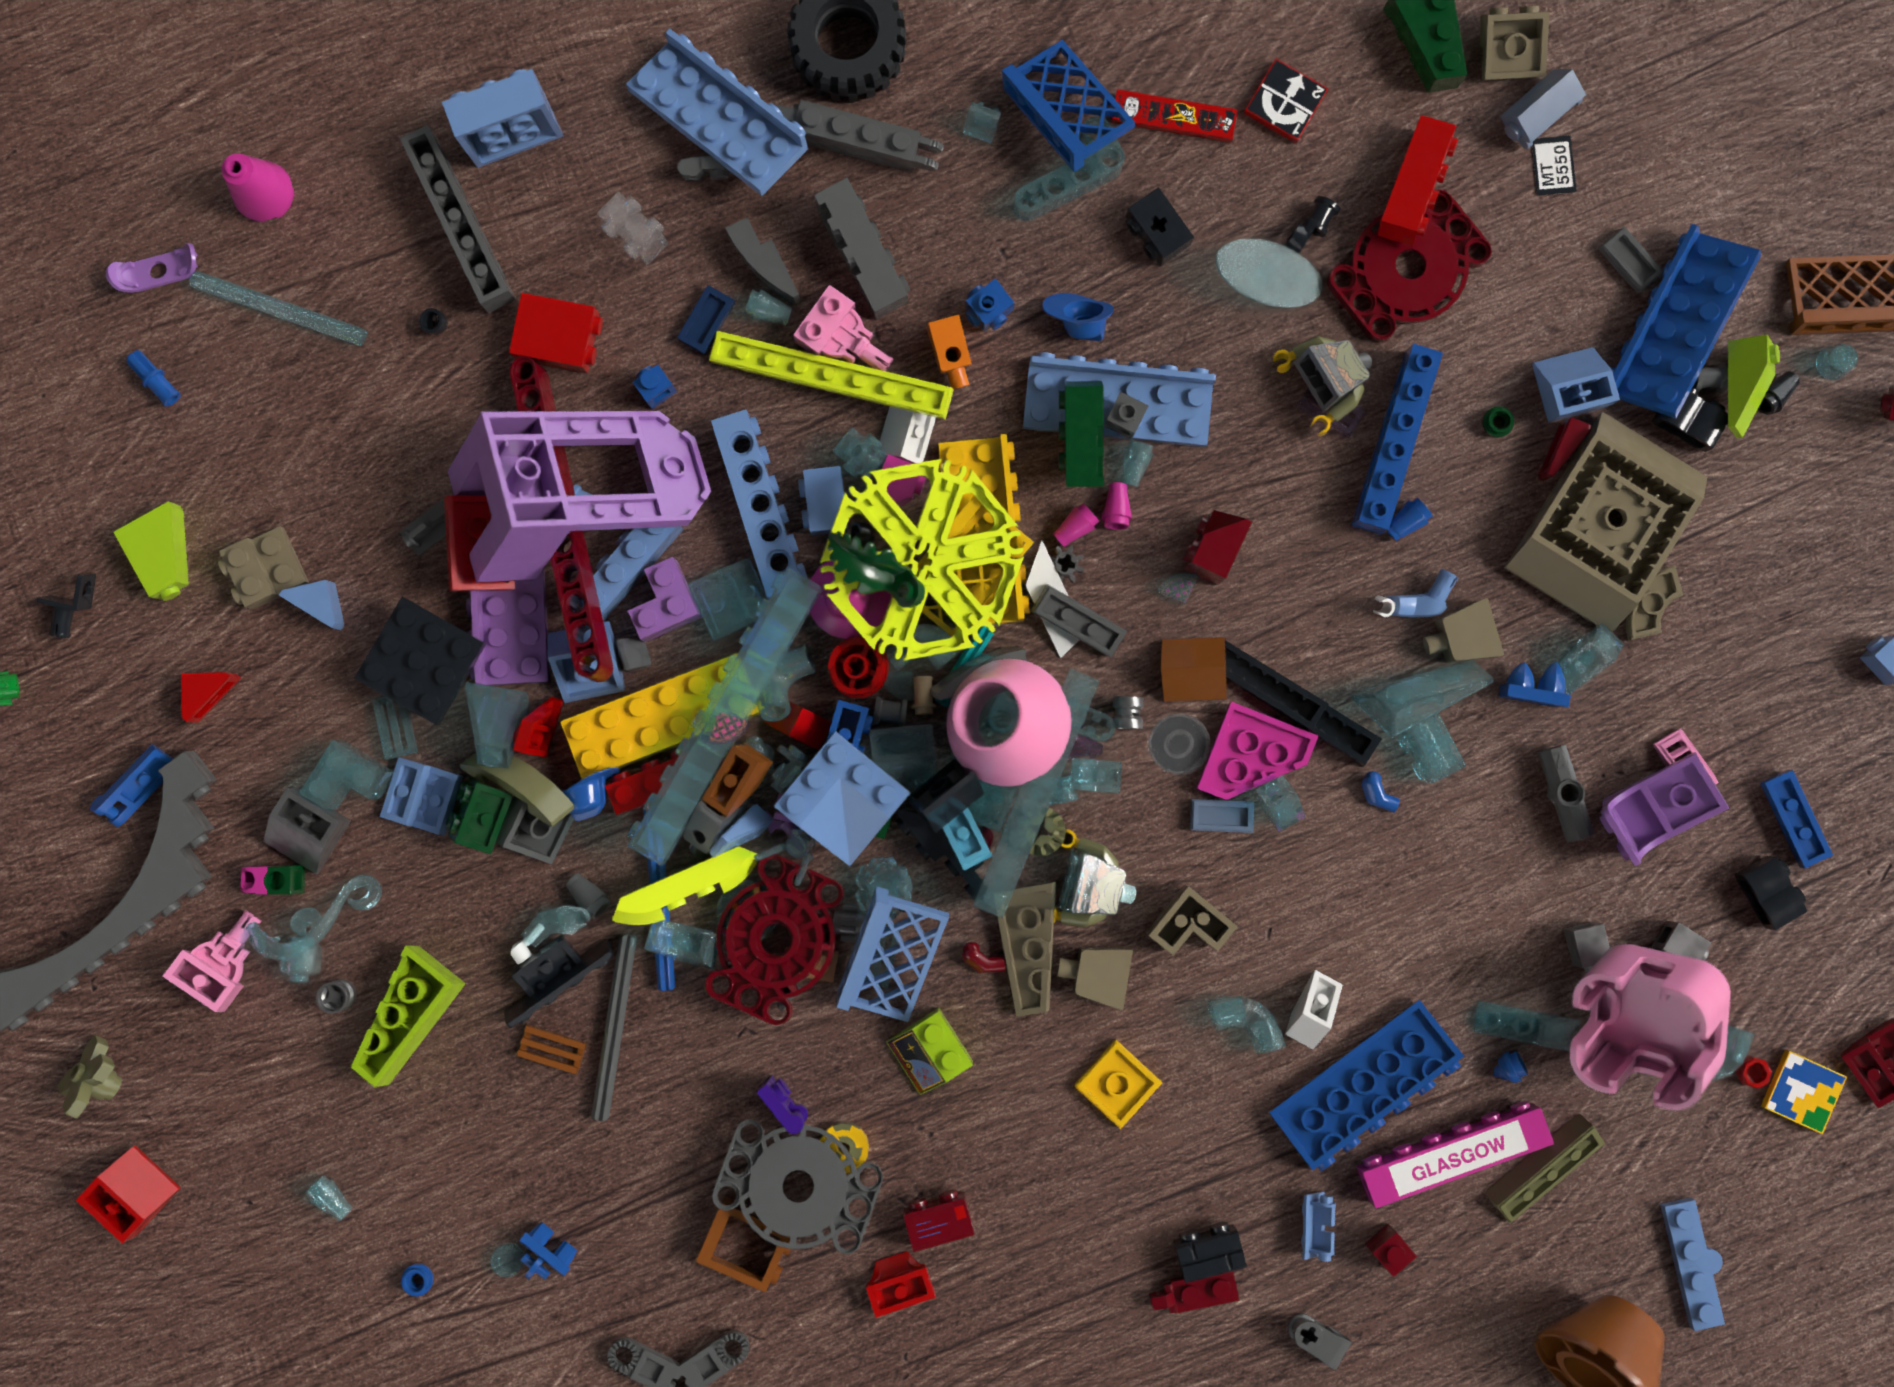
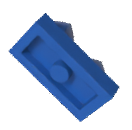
M1525 662L1521 663L1513 669L1508 677L1507 684L1500 685L1498 696L1557 708L1569 707L1571 695L1565 694V678L1558 662H1554L1545 670L1540 678L1537 689L1534 688V677L1531 669Z

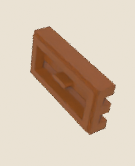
M529 1024L526 1025L524 1036L520 1042L521 1046L516 1056L573 1074L578 1073L587 1046L586 1042ZM532 1034L578 1048V1052L576 1054L530 1038ZM529 1046L574 1060V1064L529 1051L527 1048Z

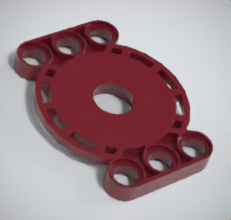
M1436 190L1439 191L1438 198H1441L1445 203V211L1437 213L1427 208L1424 217L1430 219L1424 236L1417 235L1414 246L1378 236V231L1375 234L1370 231L1377 223L1381 222L1382 214L1376 217L1362 231L1354 246L1351 266L1346 264L1338 265L1328 275L1327 286L1373 342L1383 343L1387 341L1395 332L1396 322L1421 323L1432 320L1446 312L1458 300L1465 288L1469 267L1478 268L1484 265L1491 257L1492 247L1489 241L1455 199L1445 190ZM1453 221L1462 223L1465 229L1464 235L1454 236L1449 230L1450 223ZM1365 238L1367 245L1363 250V254L1358 255L1361 243ZM1472 245L1480 246L1484 251L1483 259H1472L1468 253L1469 247ZM1405 251L1418 253L1425 264L1423 274L1416 279H1407L1401 276L1396 269V260L1399 254ZM1336 273H1346L1350 278V285L1344 288L1337 286L1334 282ZM1457 276H1462L1460 285L1455 293L1451 289L1456 282ZM1355 297H1366L1369 301V309L1363 312L1358 311L1353 305ZM1443 299L1450 300L1444 307L1435 312L1434 307ZM1422 312L1426 314L1421 317H1408L1409 315H1415ZM1374 321H1385L1389 327L1388 333L1386 335H1377L1373 330Z
M768 854L762 857L758 864V873L763 881L754 883L741 890L728 903L721 915L717 928L716 947L724 970L714 971L709 974L705 987L707 993L714 999L769 1024L782 1025L788 1022L793 1014V1007L788 998L798 996L811 989L824 976L831 964L835 951L836 932L828 909L835 908L843 902L845 891L839 882L782 856ZM776 859L781 864V872L778 876L771 878L767 876L764 868L769 860ZM799 872H805L810 878L809 886L804 890H798L793 885V878ZM827 885H834L838 889V898L832 903H826L821 896L822 889ZM767 886L769 890L762 892L761 887ZM754 890L753 896L747 898L741 904L737 903L745 894ZM733 908L735 912L729 920L728 927L724 928L727 916ZM822 910L825 916L820 918L817 911ZM828 923L830 931V944H825L823 924ZM771 924H782L791 935L789 948L779 955L768 953L762 946V933ZM723 934L726 935V948L728 953L726 955H724V950L722 946ZM823 950H826L828 955L819 971L816 966L821 960ZM731 961L734 968H730L727 962ZM810 974L815 976L807 985L798 989L797 983L807 978ZM720 975L725 976L729 981V988L723 994L715 992L712 986L713 980ZM789 987L791 992L785 994L782 988ZM748 988L756 991L758 996L756 1004L752 1007H747L741 1002V994ZM776 1001L782 1002L786 1007V1015L781 1020L773 1019L769 1013L770 1006Z

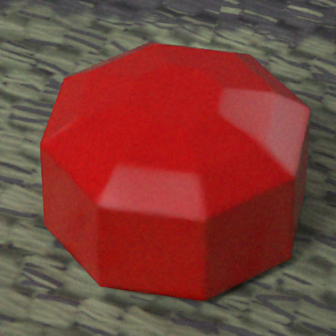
M1753 1056L1740 1060L1736 1069V1074L1742 1084L1757 1089L1769 1083L1772 1073L1765 1060Z

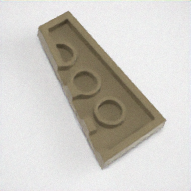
M1056 882L993 893L1016 1017L1045 1013L1050 1010Z

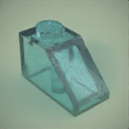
M1603 623L1583 636L1558 661L1565 678V691L1569 695L1615 662L1624 646Z
M663 920L651 924L644 947L647 951L686 964L714 969L718 956L716 947L717 935L711 930Z

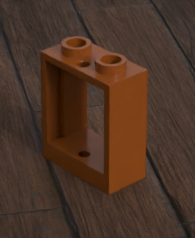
M725 1196L721 1204L728 1206L734 1203L735 1200ZM740 1204L728 1211L719 1208L696 1262L766 1293L770 1283L776 1285L783 1267L778 1265L782 1254L788 1256L791 1249L780 1246L776 1247L764 1277L713 1255L730 1215L748 1223L742 1213ZM755 1211L749 1214L757 1227L762 1230L766 1229L767 1226L758 1218ZM771 1231V1234L780 1237L779 1241L790 1243L789 1236Z

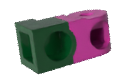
M302 865L241 867L240 892L273 895L305 893V867Z

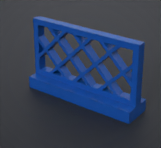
M1063 40L1017 68L1011 64L1002 70L1003 90L1073 172L1084 166V159L1135 128V121ZM1060 53L1068 60L1067 66L1050 64V59ZM1031 71L1043 72L1041 82L1028 80L1024 75ZM1047 74H1065L1063 84L1046 82ZM1069 75L1082 76L1086 80L1085 86L1067 85ZM1044 91L1061 92L1060 101H1046L1043 98ZM1065 94L1083 95L1081 105L1064 103ZM1087 95L1101 97L1104 101L1103 107L1085 105ZM1062 111L1079 113L1078 122H1064L1061 119ZM1083 114L1101 116L1099 126L1082 124ZM1105 116L1117 117L1123 123L1116 128L1104 126ZM1080 132L1097 134V139L1085 146L1080 141L1079 135Z

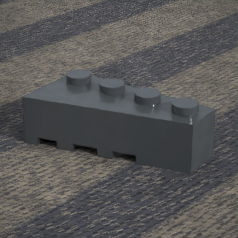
M848 178L815 194L818 214L875 319L877 320L907 304V292L910 291L909 285L902 274L897 275L893 267L896 262L888 247L883 248L879 240L881 238L880 232L874 221H869L865 213L867 211L860 195H856Z

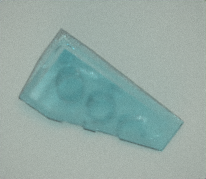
M1474 660L1378 682L1354 695L1353 701L1393 738L1493 683L1494 678Z

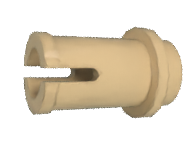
M932 676L913 677L915 704L912 705V709H915V715L934 714L933 709L936 708V704H933V696H931L930 691L932 688Z

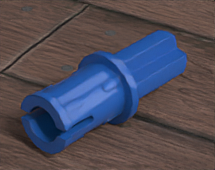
M136 350L127 356V364L143 380L142 385L145 388H150L165 407L175 404L180 399L181 393L164 377V371L157 369L141 351Z

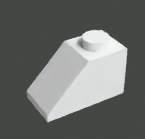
M1315 970L1291 1013L1285 1035L1314 1049L1331 1030L1343 985Z

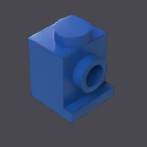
M658 364L654 367L647 366L636 375L637 379L633 381L635 387L652 409L677 392Z

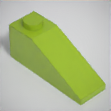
M1767 334L1728 341V428L1736 438L1744 437L1775 377V364L1780 363L1779 347L1777 344L1774 345Z

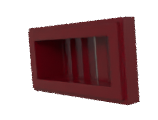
M1573 417L1561 422L1539 471L1538 479L1544 481L1553 477L1587 436L1592 426Z

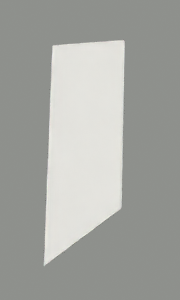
M1043 541L1040 543L1026 583V588L1034 604L1047 584L1068 595ZM1041 617L1061 658L1079 639Z

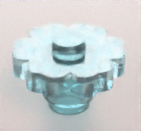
M873 857L869 864L861 865L859 873L855 878L856 885L859 887L855 897L863 912H867L876 886L888 889V895L911 901V878L904 865H897L893 857ZM892 907L889 916L894 920L897 913L906 911Z

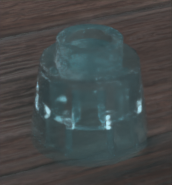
M1846 344L1824 348L1816 359L1817 370L1828 380L1841 379L1856 366L1858 354L1852 346Z

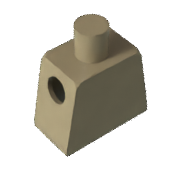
M1488 598L1474 602L1436 620L1437 634L1423 637L1426 653L1431 655L1443 651L1447 663L1491 659L1504 655Z
M1081 947L1077 961L1064 958L1059 959L1057 977L1074 979V994L1123 1010L1133 950L1127 947Z

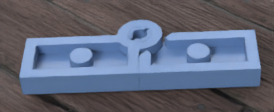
M1689 1197L1660 1204L1690 1329L1698 1331L1725 1325L1713 1274L1719 1272L1723 1261L1721 1255L1716 1250L1706 1246L1695 1199Z

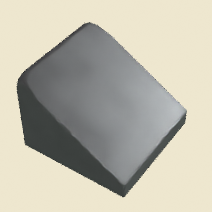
M639 637L617 640L616 645L624 670L633 672L651 665L646 643L640 640Z

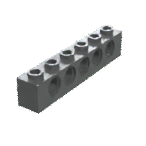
M428 125L401 137L400 140L479 303L488 313H491L516 301L517 299L438 137Z

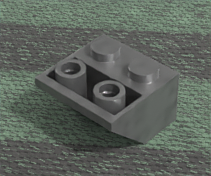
M286 788L269 815L263 842L311 872L319 874L351 820L299 788Z

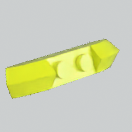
M737 846L716 857L708 858L628 893L620 898L612 921L627 925L652 924L665 920L662 907L667 906L669 911L686 904L685 897L694 893L697 894L698 898L715 891L714 885L720 883L723 892L726 893L745 880L756 866L761 855Z

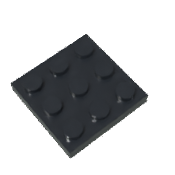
M402 596L354 679L431 723L440 725L486 643Z

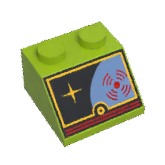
M939 1007L886 1041L920 1095L947 1083L973 1066L972 1058Z

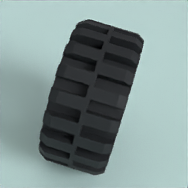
M799 0V5L794 4L790 11L791 21L788 22L787 33L793 64L796 71L801 73L803 82L807 86L814 85L815 93L822 97L825 96L826 92L830 93L831 100L840 102L841 97H849V103L858 102V96L865 95L866 99L874 97L875 89L878 87L884 91L890 85L889 78H896L899 74L900 63L904 62L906 54V31L903 12L899 10L897 0ZM856 17L866 21L874 28L876 42L864 55L855 59L842 60L831 57L820 48L818 42L819 35L824 27L835 19Z

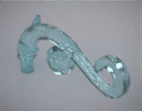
M358 875L343 887L324 916L312 907L302 908L291 917L290 926L294 933L304 937L296 941L279 943L280 937H269L267 932L261 930L257 922H253L246 927V931L250 936L249 942L258 954L268 959L296 964L297 961L294 957L312 949L330 931L351 891L360 887L367 889V893L363 898L359 900L348 899L350 907L355 910H369L375 907L382 896L380 882L373 876ZM312 925L310 931L306 933V927Z

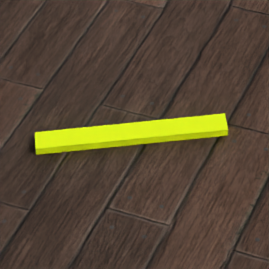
M720 331L716 333L709 361L714 364L946 420L954 391L952 387Z

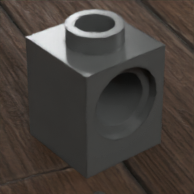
M1120 392L1104 426L1132 439L1149 405Z

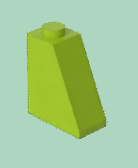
M168 501L113 532L149 597L168 601L180 595V590L189 585L184 512L180 505Z

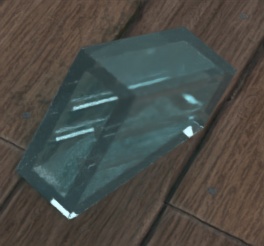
M466 682V703L477 764L509 769L515 753L513 750L515 745L513 742L514 732L521 725L522 719L530 713L528 692Z

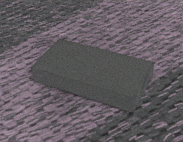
M1625 226L1597 248L1637 294L1641 293L1663 274L1661 267Z

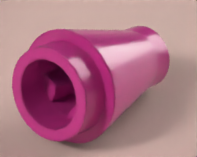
M1113 482L1109 484V491L1101 518L1104 521V527L1107 529L1125 530L1129 528V522L1132 521L1127 484Z
M1084 503L1079 507L1075 505L1053 535L1066 547L1069 543L1096 529L1094 526L1099 520Z

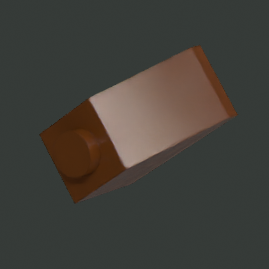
M733 745L702 800L726 817L730 816L758 789L773 761L750 745Z

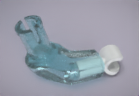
M571 905L539 912L522 931L521 935L524 939L512 946L511 956L517 964H520L532 955L527 948L528 945L532 944L534 947H537L552 934L567 935L576 933L580 928L587 925L586 921L589 922V912L585 908H576Z

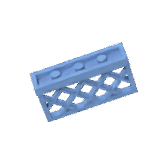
M876 886L837 990L836 1008L849 1011L850 1006L908 1022L948 922L949 913L888 895V889ZM892 907L905 910L909 918L894 924L889 916ZM928 917L939 920L936 928L925 933L918 923ZM913 924L919 936L904 942L898 930ZM893 933L899 944L884 950L879 942L880 938ZM923 942L927 948V953L914 959L908 948ZM903 951L909 962L894 968L888 957ZM883 959L888 971L874 977L869 967L871 964ZM913 968L917 979L904 985L898 974ZM893 977L899 988L884 994L878 983ZM870 986H873L878 994V997L871 1000L859 998L860 991ZM903 994L907 1001L905 1009L901 1010L891 1007L888 1000Z

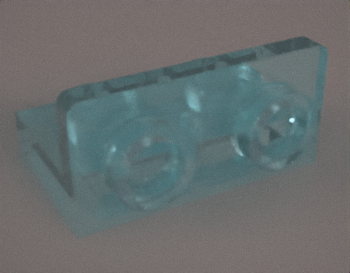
M780 744L777 748L781 754L790 760V763L787 765L782 763L772 775L775 781L771 787L784 795L808 765L806 761L809 757L792 744L789 747Z

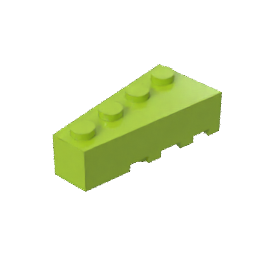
M405 945L399 966L389 980L390 986L387 993L375 1012L377 1015L371 1028L367 1030L351 1066L354 1071L374 1087L389 1085L466 984L420 946Z

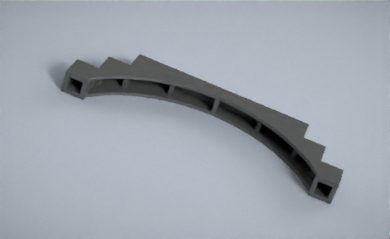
M195 750L184 751L158 770L163 776V793L155 837L138 877L111 913L86 936L61 952L30 965L0 970V1032L8 1028L13 1032L29 1021L26 1017L34 1010L38 1013L54 1002L52 996L59 991L64 994L80 983L77 979L85 972L89 975L105 964L103 958L111 952L115 956L131 945L128 941L136 934L139 937L146 934L156 926L153 922L161 915L165 918L182 907L179 904L181 900L187 896L192 899L207 888L204 883L211 879L212 875L192 849L194 850L209 840L207 834L215 828L193 799L197 801L211 792L209 786L216 782L217 779Z

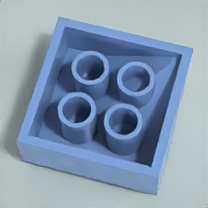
M532 69L517 70L511 73L508 78L500 81L484 82L478 89L470 92L461 91L454 93L448 100L442 102L456 140L477 168L563 137L557 119Z
M835 731L774 807L847 865L851 866L911 792Z

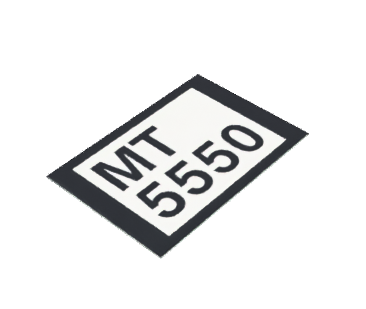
M1571 135L1536 138L1533 141L1532 151L1537 196L1577 192Z

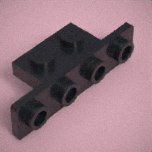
M561 934L527 960L511 970L512 978L527 994L504 1010L505 1024L512 1028L516 1024L526 1022L533 1012L543 1005L547 1006L553 1003L558 995L567 988L577 986L588 973L594 969L604 967L613 956L610 942L604 939L580 955Z

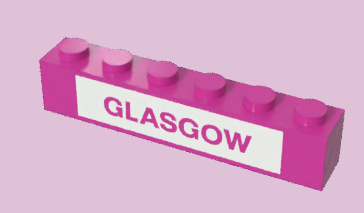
M1528 1101L1518 1102L1510 1106V1111L1501 1114L1499 1112H1491L1481 1117L1482 1121L1471 1125L1469 1122L1460 1123L1451 1128L1452 1132L1443 1135L1433 1133L1423 1137V1142L1413 1146L1411 1144H1402L1393 1148V1153L1381 1157L1380 1154L1365 1158L1363 1160L1364 1164L1358 1165L1356 1168L1369 1203L1377 1209L1553 1145L1554 1142L1541 1107Z

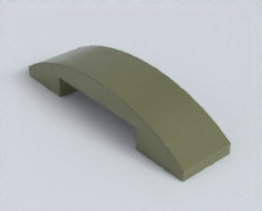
M482 747L460 764V768L480 782L484 783L489 779L527 803L529 813L551 827L574 809V804L547 777L523 760L505 751L491 747Z

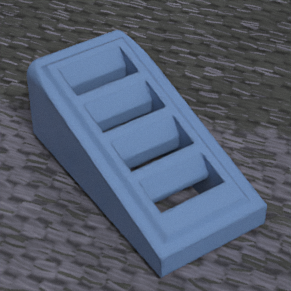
M753 805L719 838L709 850V854L716 857L759 837L773 822V819L759 805Z

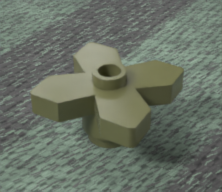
M94 1035L84 1048L80 1062L76 1063L72 1069H69L58 1083L59 1094L66 1096L62 1105L65 1115L77 1119L88 1105L90 1097L97 1100H111L118 1092L122 1078L113 1070V1059L105 1056L109 1048L106 1039Z

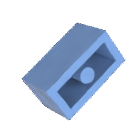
M834 466L803 470L804 479H798L800 498L806 497L807 509L802 510L803 527L809 528L812 536L829 534L844 494L841 467ZM848 523L844 532H848Z

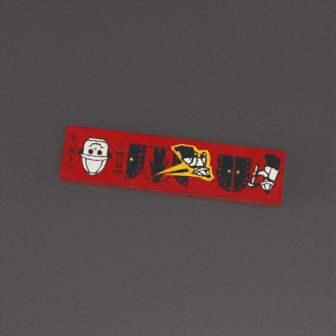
M1120 89L1116 91L1115 100L1135 121L1136 127L1230 143L1233 140L1238 109ZM1112 117V123H1123L1119 118Z

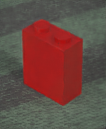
M521 293L509 354L514 359L527 356L540 365L588 373L589 366H593L596 360L597 349L593 346L595 336L601 334L603 318L600 317V313L595 306Z

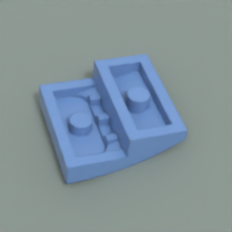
M398 757L380 817L445 836L447 831L445 824L449 813L454 809L457 791L464 776Z

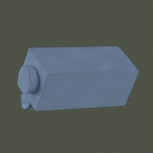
M1573 69L1552 70L1500 116L1505 125V133L1511 140L1519 142L1524 149H1529L1537 137L1574 105L1578 106L1583 101L1586 93Z

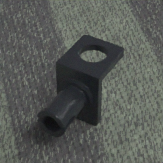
M87 573L77 576L73 600L54 595L37 597V603L50 605L53 608L49 635L55 636L57 634L56 637L60 638L71 637L73 612L91 609L96 574ZM87 582V590H86L85 595L83 596V595H82L83 587H84L85 583Z

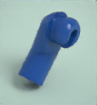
M1367 772L1362 780V789L1368 803L1395 813L1400 799L1384 792L1381 783L1382 777L1378 772Z

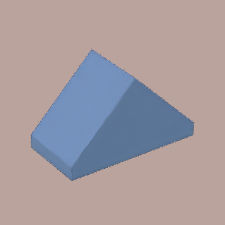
M322 580L284 589L280 592L279 596L329 627L342 630L345 626L334 582Z

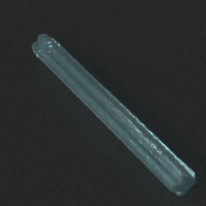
M195 271L191 275L189 283L198 290L362 346L367 338L366 330L200 271Z

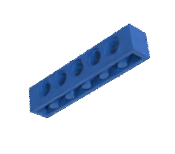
M1414 343L1404 352L1351 526L1378 535L1389 530L1443 352Z

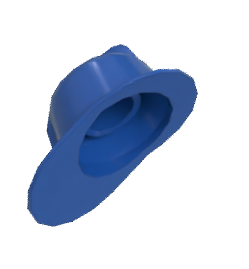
M1072 293L1054 294L1047 297L1042 303L1043 310L1048 315L1062 320L1067 334L1074 339L1101 341L1104 338L1106 319L1114 312L1113 306L1107 302L1096 301Z
M618 767L596 772L577 782L567 790L562 791L574 804V809L569 814L572 815L575 821L595 817L601 812L607 802L606 782L619 773Z

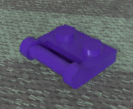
M771 1075L761 1084L757 1094L789 1133L797 1134L804 1127V1122L808 1117V1110L804 1105L793 1102L789 1097L791 1090L781 1078L776 1080Z

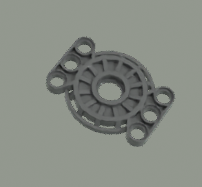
M751 1119L741 1122L736 1128L713 1190L714 1204L721 1210L726 1211L734 1209L740 1204L742 1213L751 1228L763 1239L776 1246L789 1249H804L825 1243L832 1238L834 1247L842 1254H851L858 1250L883 1182V1173L880 1167L868 1162L856 1169L853 1158L846 1147L834 1135L818 1127L804 1125L800 1136L780 1139L778 1134L787 1131L784 1127L764 1135L763 1127L759 1122ZM754 1125L759 1130V1137L754 1143H745L741 1139L740 1133L744 1126ZM806 1131L817 1132L827 1137V1139L823 1143L815 1138L806 1137ZM773 1137L775 1143L767 1147L766 1141ZM832 1142L842 1150L847 1158L846 1160L841 1162L838 1155L829 1147ZM741 1155L746 1158L748 1167L744 1173L734 1174L731 1172L729 1162L734 1156ZM850 1165L852 1172L846 1175L844 1167ZM865 1168L874 1169L878 1175L876 1184L871 1187H866L860 1182V1173ZM796 1170L808 1173L814 1183L813 1193L810 1198L800 1203L787 1199L782 1188L786 1175ZM725 1186H731L736 1191V1200L728 1206L721 1204L718 1200V1192ZM750 1197L752 1206L746 1208L744 1200ZM857 1198L864 1200L867 1205V1212L860 1218H855L849 1213L850 1202ZM755 1211L758 1218L767 1226L764 1232L755 1225L749 1215L750 1213ZM829 1226L830 1233L824 1236L822 1230ZM846 1229L853 1231L856 1235V1243L849 1249H844L838 1244V1235ZM773 1230L780 1235L789 1236L790 1243L778 1241L770 1237L769 1234ZM816 1234L818 1240L809 1243L796 1244L797 1237H807Z

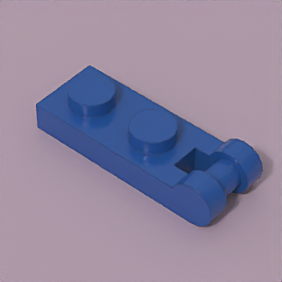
M151 744L103 795L98 796L92 802L90 810L98 816L104 815L108 817V822L114 826H121L163 783V776L158 770L174 758ZM117 801L123 803L118 807L113 806Z

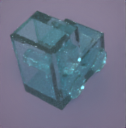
M332 739L299 794L325 810H336L350 788L368 799H380L389 786L394 771L348 742Z

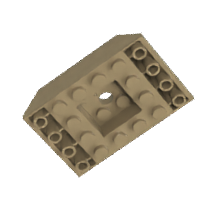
M1600 412L1590 432L1583 439L1504 568L1610 634L1640 603L1704 499L1708 477L1611 416ZM1611 510H1616L1622 515L1623 520L1619 527L1612 526L1608 520Z

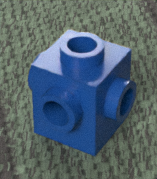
M996 278L985 287L982 284L976 286L967 294L969 299L966 300L967 311L965 316L973 327L980 326L983 332L989 328L993 330L998 329L1008 320L1006 316L1014 310V301Z

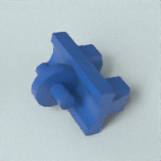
M543 1222L532 1229L529 1234L525 1233L519 1241L538 1256V1259L535 1260L526 1253L520 1260L530 1268L524 1275L528 1280H530L534 1273L544 1280L549 1276L551 1272L541 1265L543 1262L547 1263L564 1277L569 1271V1264L577 1252V1249L565 1240L554 1254L546 1249L544 1245L554 1234V1231Z

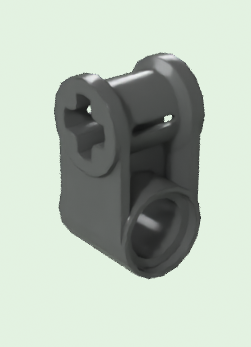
M1305 1313L1293 1315L1287 1325L1289 1335L1296 1341L1299 1347L1334 1370H1337L1352 1344L1350 1339L1337 1330L1322 1324ZM1302 1329H1305V1330H1309V1329H1310V1331H1309L1308 1334H1305V1333L1300 1334V1332H1301Z

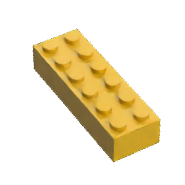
M736 653L562 720L560 723L581 778L584 779L608 768H623L724 729V727L734 725L738 721L742 722L763 713L743 660ZM729 717L730 722L726 723L724 719ZM722 721L723 725L719 727L717 722Z

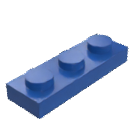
M1787 770L1760 782L1799 868H1807L1833 856L1794 771Z

